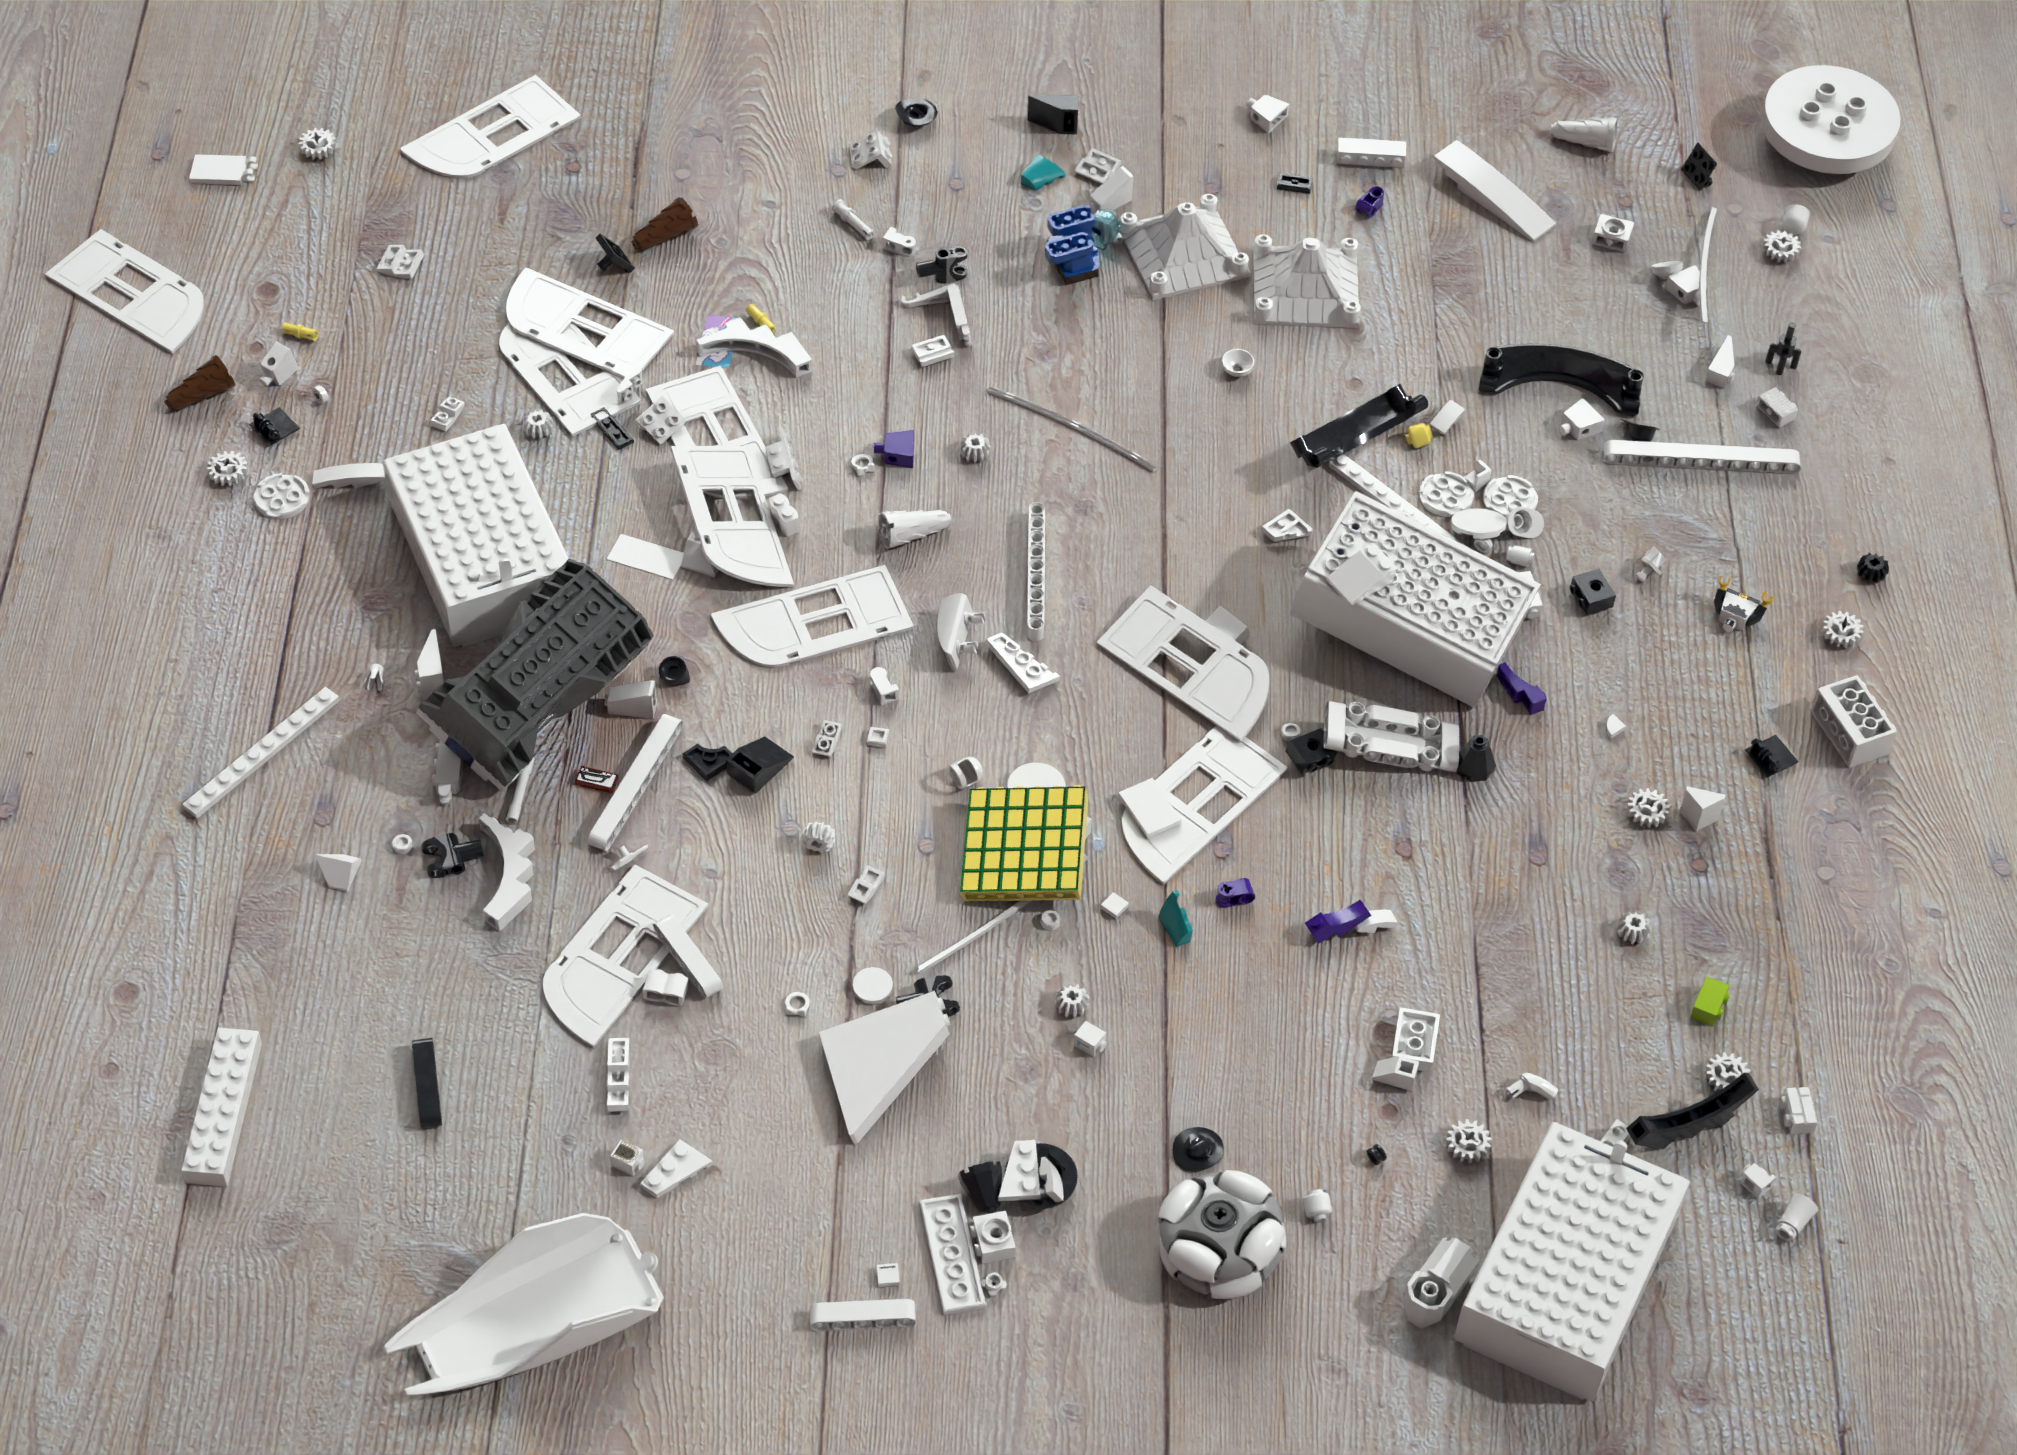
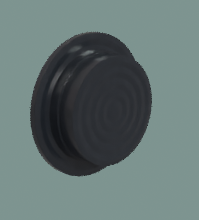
M1036 1143L1038 1173L1041 1157H1046L1055 1166L1061 1177L1063 1201L1055 1202L1047 1195L1045 1191V1184L1047 1182L1040 1175V1199L1017 1201L1027 1207L1048 1209L1062 1204L1073 1194L1077 1185L1078 1173L1073 1159L1064 1150L1054 1145ZM1007 1162V1164H1006V1166H1005L1004 1176H1005V1172H1006V1169H1007L1008 1162Z

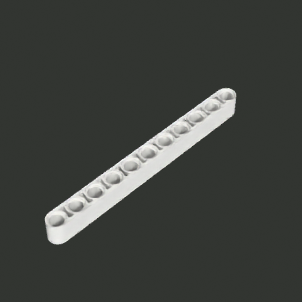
M1608 440L1603 444L1604 461L1608 464L1789 474L1797 473L1801 469L1799 452L1793 449Z

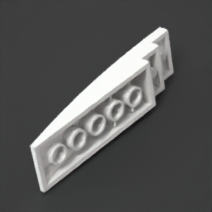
M1458 140L1434 156V162L1446 169L1445 175L1458 183L1457 189L1532 242L1556 226V222L1525 193Z

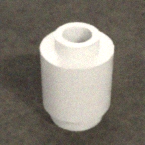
M1515 545L1514 547L1509 546L1506 561H1510L1511 564L1528 567L1529 563L1533 564L1535 553H1532L1530 548Z

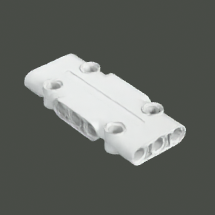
M1328 701L1324 715L1323 746L1325 749L1344 752L1345 755L1352 758L1363 755L1366 760L1405 768H1414L1418 765L1424 771H1431L1434 768L1456 772L1459 763V725L1446 722L1440 723L1434 716H1426L1423 720H1420L1417 713L1389 707L1369 705L1365 708L1359 702H1352L1349 706H1346L1343 703Z

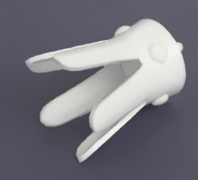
M371 664L363 684H365L369 677L367 690L370 691L375 679H377L378 690L381 691L384 668L379 664Z

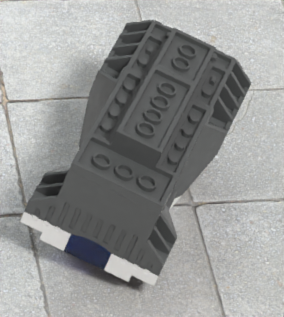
M568 559L565 564L519 604L498 647L467 676L447 679L440 688L435 690L427 700L420 704L416 713L430 725L429 730L485 781L490 780L503 792L531 763L537 736L546 727L599 693L621 675L644 653L654 635L639 611L637 612L626 599L594 572L592 568L584 563Z

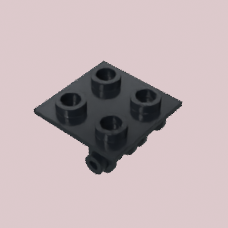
M1697 142L1681 170L1701 191L1703 186L1709 187L1712 185L1713 182L1710 175L1717 166V163Z
M280 407L264 416L262 413L255 412L253 414L254 422L249 424L269 446L300 429Z
M1777 735L1763 741L1755 738L1751 741L1752 746L1745 749L1746 753L1767 778L1799 762Z

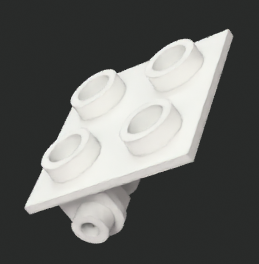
M663 396L636 418L640 423L641 429L646 430L660 445L687 422Z

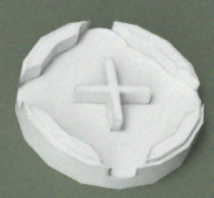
M865 968L854 977V995L865 1004L875 1005L883 1003L892 994V978L881 968Z

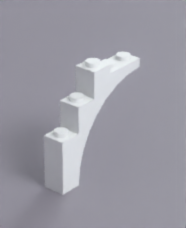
M741 317L726 322L725 329L696 340L697 353L700 357L722 351H746L767 356L781 363L796 378L812 372V359L792 332L775 338L767 325L750 331Z
M484 813L479 818L480 828L499 848L504 859V874L498 891L491 902L483 909L485 922L501 931L532 901L531 889L526 882L534 875L533 864L527 858L535 850L534 838L530 833L523 832L519 828L513 833L510 828L502 826L494 817H489Z

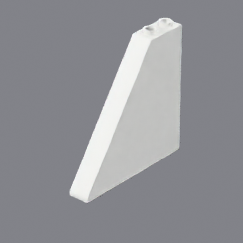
M935 991L819 1032L848 1133L854 1144L859 1143L949 1036L950 1033L947 1026L951 1024L948 1015L943 1014L942 1009H945L942 997L938 998Z

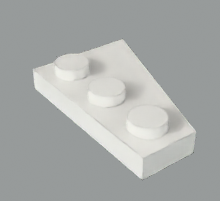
M679 1140L644 1178L640 1186L654 1197L659 1198L679 1186L678 1184L688 1177H694L698 1171L705 1167L707 1169L712 1166L713 1161L682 1140Z
M1014 1141L998 1201L1040 1199L1036 1141Z

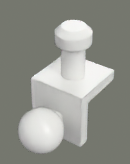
M1656 547L1648 550L1641 559L1646 567L1641 572L1636 573V578L1640 582H1644L1651 571L1658 575L1662 573L1658 568L1667 559Z

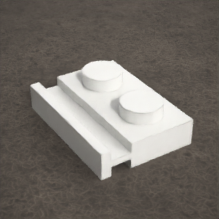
M944 335L912 345V351L918 362L921 363V367L954 357V351Z

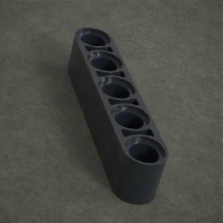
M433 1038L412 1040L421 1129L442 1126Z

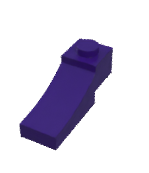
M1506 662L1499 664L1496 677L1513 702H1522L1530 715L1544 711L1547 697L1538 685L1532 686L1522 680L1509 668Z
M1358 900L1352 905L1327 914L1320 912L1306 921L1305 925L1319 944L1333 934H1336L1339 938L1369 918L1371 914L1363 902Z

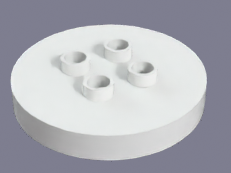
M1828 65L1803 67L1781 76L1769 89L1762 112L1764 134L1770 144L1781 155L1802 167L1831 174L1855 173L1879 164L1892 151L1900 127L1898 106L1894 98L1883 86L1857 71Z

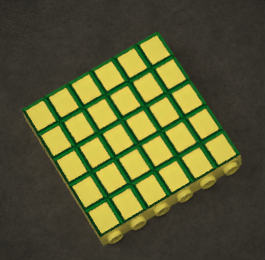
M1086 786L978 787L970 789L960 887L963 901L1081 900L1089 797Z

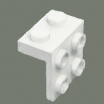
M876 130L849 146L852 167L857 170L876 159L886 168L892 165V154L889 150L890 142L888 138L883 137Z

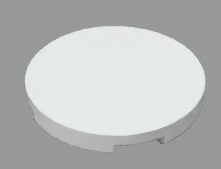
M1445 471L1440 474H1431L1422 481L1419 498L1422 505L1431 513L1443 517H1453L1459 511L1470 509L1474 499V492L1466 478L1459 474Z
M278 473L268 476L259 482L253 499L257 510L264 516L273 519H286L299 514L305 509L310 499V493L306 482L299 476Z
M1508 475L1498 479L1494 478L1486 485L1483 502L1487 510L1498 512L1506 517L1507 513L1515 507L1536 510L1538 495L1530 482L1518 476Z
M1466 509L1453 515L1451 526L1460 535L1464 533L1473 535L1474 539H1489L1499 536L1502 531L1507 529V520L1502 514L1492 510Z
M1028 763L1018 767L1010 775L1007 788H1015L1017 786L1024 788L1035 786L1066 787L1061 773L1054 767L1044 763Z

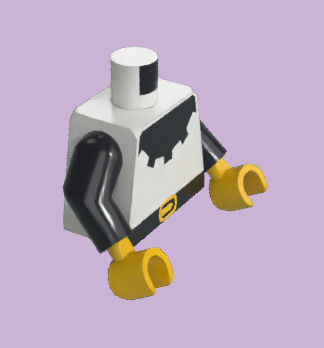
M1721 575L1719 578L1720 588H1717L1714 606L1716 613L1720 615L1719 622L1723 623V629L1726 632H1732L1734 628L1741 631L1746 626H1752L1760 622L1767 610L1766 606L1772 604L1774 600L1773 595L1770 600H1765L1767 592H1764L1762 594L1763 602L1760 604L1761 601L1730 588H1727L1726 591L1725 587L1729 585L1730 577L1727 583H1722Z

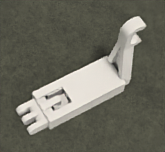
M947 285L922 295L917 292L915 294L916 299L906 301V297L902 296V303L906 308L945 303L950 300L959 340L964 339L966 346L972 345L958 285Z

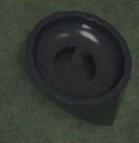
M669 656L660 663L659 675L664 681L673 684L690 682L688 668L680 657Z

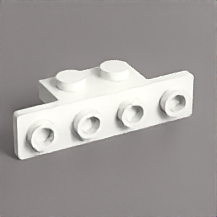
M780 427L779 431L782 441L765 447L771 472L774 478L790 472L792 481L799 491L802 489L800 483L803 481L800 473L796 470L799 469L797 460L793 458L795 451L793 446L790 445L792 439L789 432L785 433L783 427Z

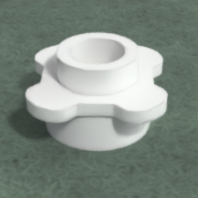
M996 1272L990 1273L986 1279L981 1281L982 1287H985L991 1296L997 1295V1292L1005 1289L1007 1285Z

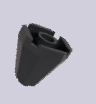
M1482 735L1473 736L1459 751L1457 774L1461 777L1462 775L1466 776V780L1470 782L1486 781L1490 774L1495 771L1496 764L1488 739Z
M993 1161L968 1167L969 1172L967 1173L964 1170L959 1171L958 1178L960 1184L978 1211L985 1212V1215L997 1212V1208L1001 1205V1201H998L1002 1184L1000 1161H996L995 1165Z

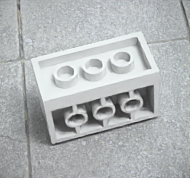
M1858 675L1817 689L1810 712L1849 768L1889 755L1897 733L1894 724H1891L1886 717L1885 711L1879 707L1875 697L1870 694L1866 684L1861 681Z

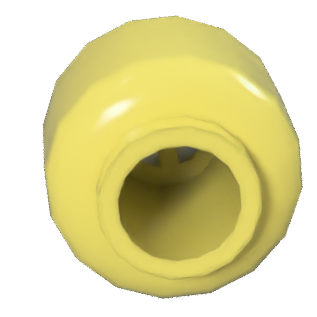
M1424 423L1410 426L1408 434H1405L1408 445L1412 444L1415 449L1429 445L1430 439H1433L1429 425L1426 426Z

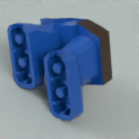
M1088 205L1052 213L1047 219V227L1053 237L1047 238L1044 254L1048 262L1055 265L1066 285L1099 277V253L1093 243L1094 238L1091 235L1092 227L1096 222V215L1092 214L1091 207Z

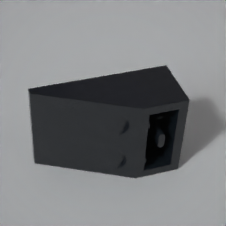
M1028 94L1027 120L1059 134L1077 135L1079 96Z
M764 736L739 747L726 759V774L756 794L794 756Z

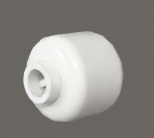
M1322 1189L1307 1192V1196L1303 1198L1306 1217L1314 1219V1222L1325 1221L1327 1219L1326 1216L1332 1213L1329 1194L1323 1192Z

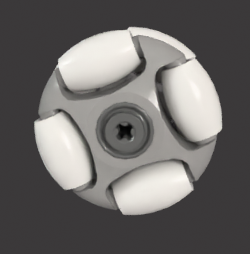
M1226 1170L1224 1173L1221 1171L1210 1172L1196 1176L1191 1180L1186 1179L1169 1192L1161 1205L1157 1219L1160 1224L1159 1253L1167 1272L1173 1279L1179 1280L1193 1291L1204 1295L1210 1293L1211 1298L1233 1299L1256 1291L1262 1287V1281H1265L1273 1273L1281 1256L1286 1251V1231L1279 1206L1273 1197V1192L1264 1182L1250 1174Z

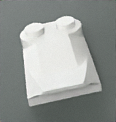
M1400 1007L1392 1058L1401 1056L1418 1061V1070L1420 1071L1432 1068L1440 1014Z

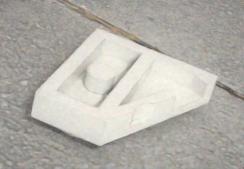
M1290 509L1262 526V532L1274 542L1311 536L1313 534V529Z

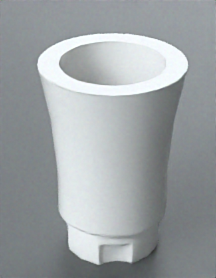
M1793 1194L1786 1211L1775 1229L1776 1234L1785 1241H1793L1808 1221L1818 1212L1817 1205L1802 1194Z

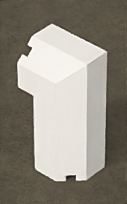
M1443 1238L1420 1271H1416L1407 1283L1404 1295L1407 1321L1420 1329L1441 1321L1478 1268L1480 1259L1478 1256L1475 1258L1472 1256L1473 1250L1470 1246L1457 1238H1451L1450 1241H1447V1238Z

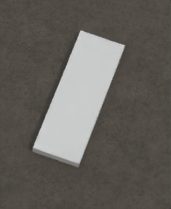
M961 1194L920 1200V1208L943 1315L986 1308Z

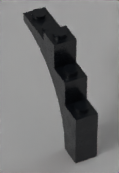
M1744 1072L1732 1083L1700 1102L1663 1115L1639 1116L1626 1130L1635 1145L1664 1149L1678 1136L1693 1138L1706 1126L1721 1128L1735 1116L1733 1112L1752 1097L1759 1088L1750 1074Z

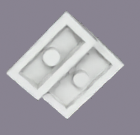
M1091 148L1086 158L1081 159L1074 171L1077 174L1103 184L1119 169L1122 163L1117 158Z
M388 245L377 267V271L388 276L412 279L424 253L422 250H406L404 245Z

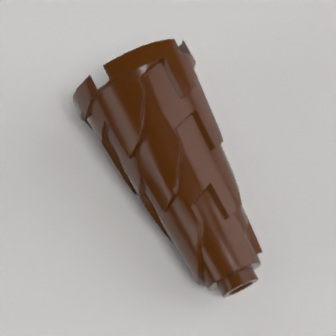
M682 197L675 199L659 215L650 220L649 224L635 233L631 241L633 247L641 251L649 249L660 242L663 243L675 236L678 237L697 228L696 216L692 217L691 214L693 210Z
M215 355L197 368L196 372L184 379L183 383L171 390L165 396L166 400L164 402L169 410L173 409L176 411L231 389L236 384L232 376L229 375L224 363Z

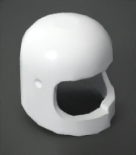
M1798 204L1787 206L1782 222L1783 229L1788 234H1802L1807 228L1810 217L1809 210Z
M965 757L949 765L950 775L961 791L976 784L983 777V768L974 757Z

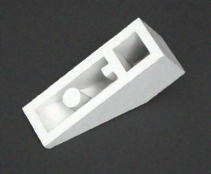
M1727 336L1708 368L1705 379L1706 382L1724 389L1728 383H1732L1735 373H1733L1735 365L1731 336Z

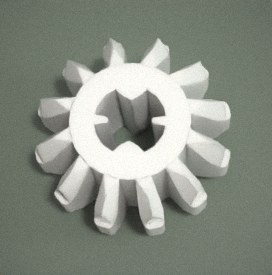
M534 409L533 413L528 412L527 416L523 417V430L526 432L527 437L532 436L533 439L536 437L542 439V436L548 437V434L553 430V419L548 412L544 413L542 409L537 412Z
M976 432L974 435L968 434L967 437H963L960 445L962 458H966L968 462L973 460L974 463L977 460L982 462L984 458H988L991 449L988 438H984L983 434L978 436Z
M815 821L814 823H808L802 832V844L814 852L819 851L822 853L823 850L829 851L835 842V830L831 829L830 825H824L823 822L818 823Z
M1628 911L1620 917L1617 924L1619 937H1624V942L1631 941L1632 945L1635 941L1641 944L1643 940L1646 941L1651 932L1649 919L1644 918V913L1638 915L1637 911L1633 914Z
M1069 983L1067 988L1062 986L1060 991L1056 993L1055 1006L1058 1008L1059 1014L1065 1013L1066 1018L1072 1015L1075 1019L1077 1014L1082 1016L1084 1010L1088 1009L1089 996L1086 994L1085 988L1079 989L1078 984L1072 987Z

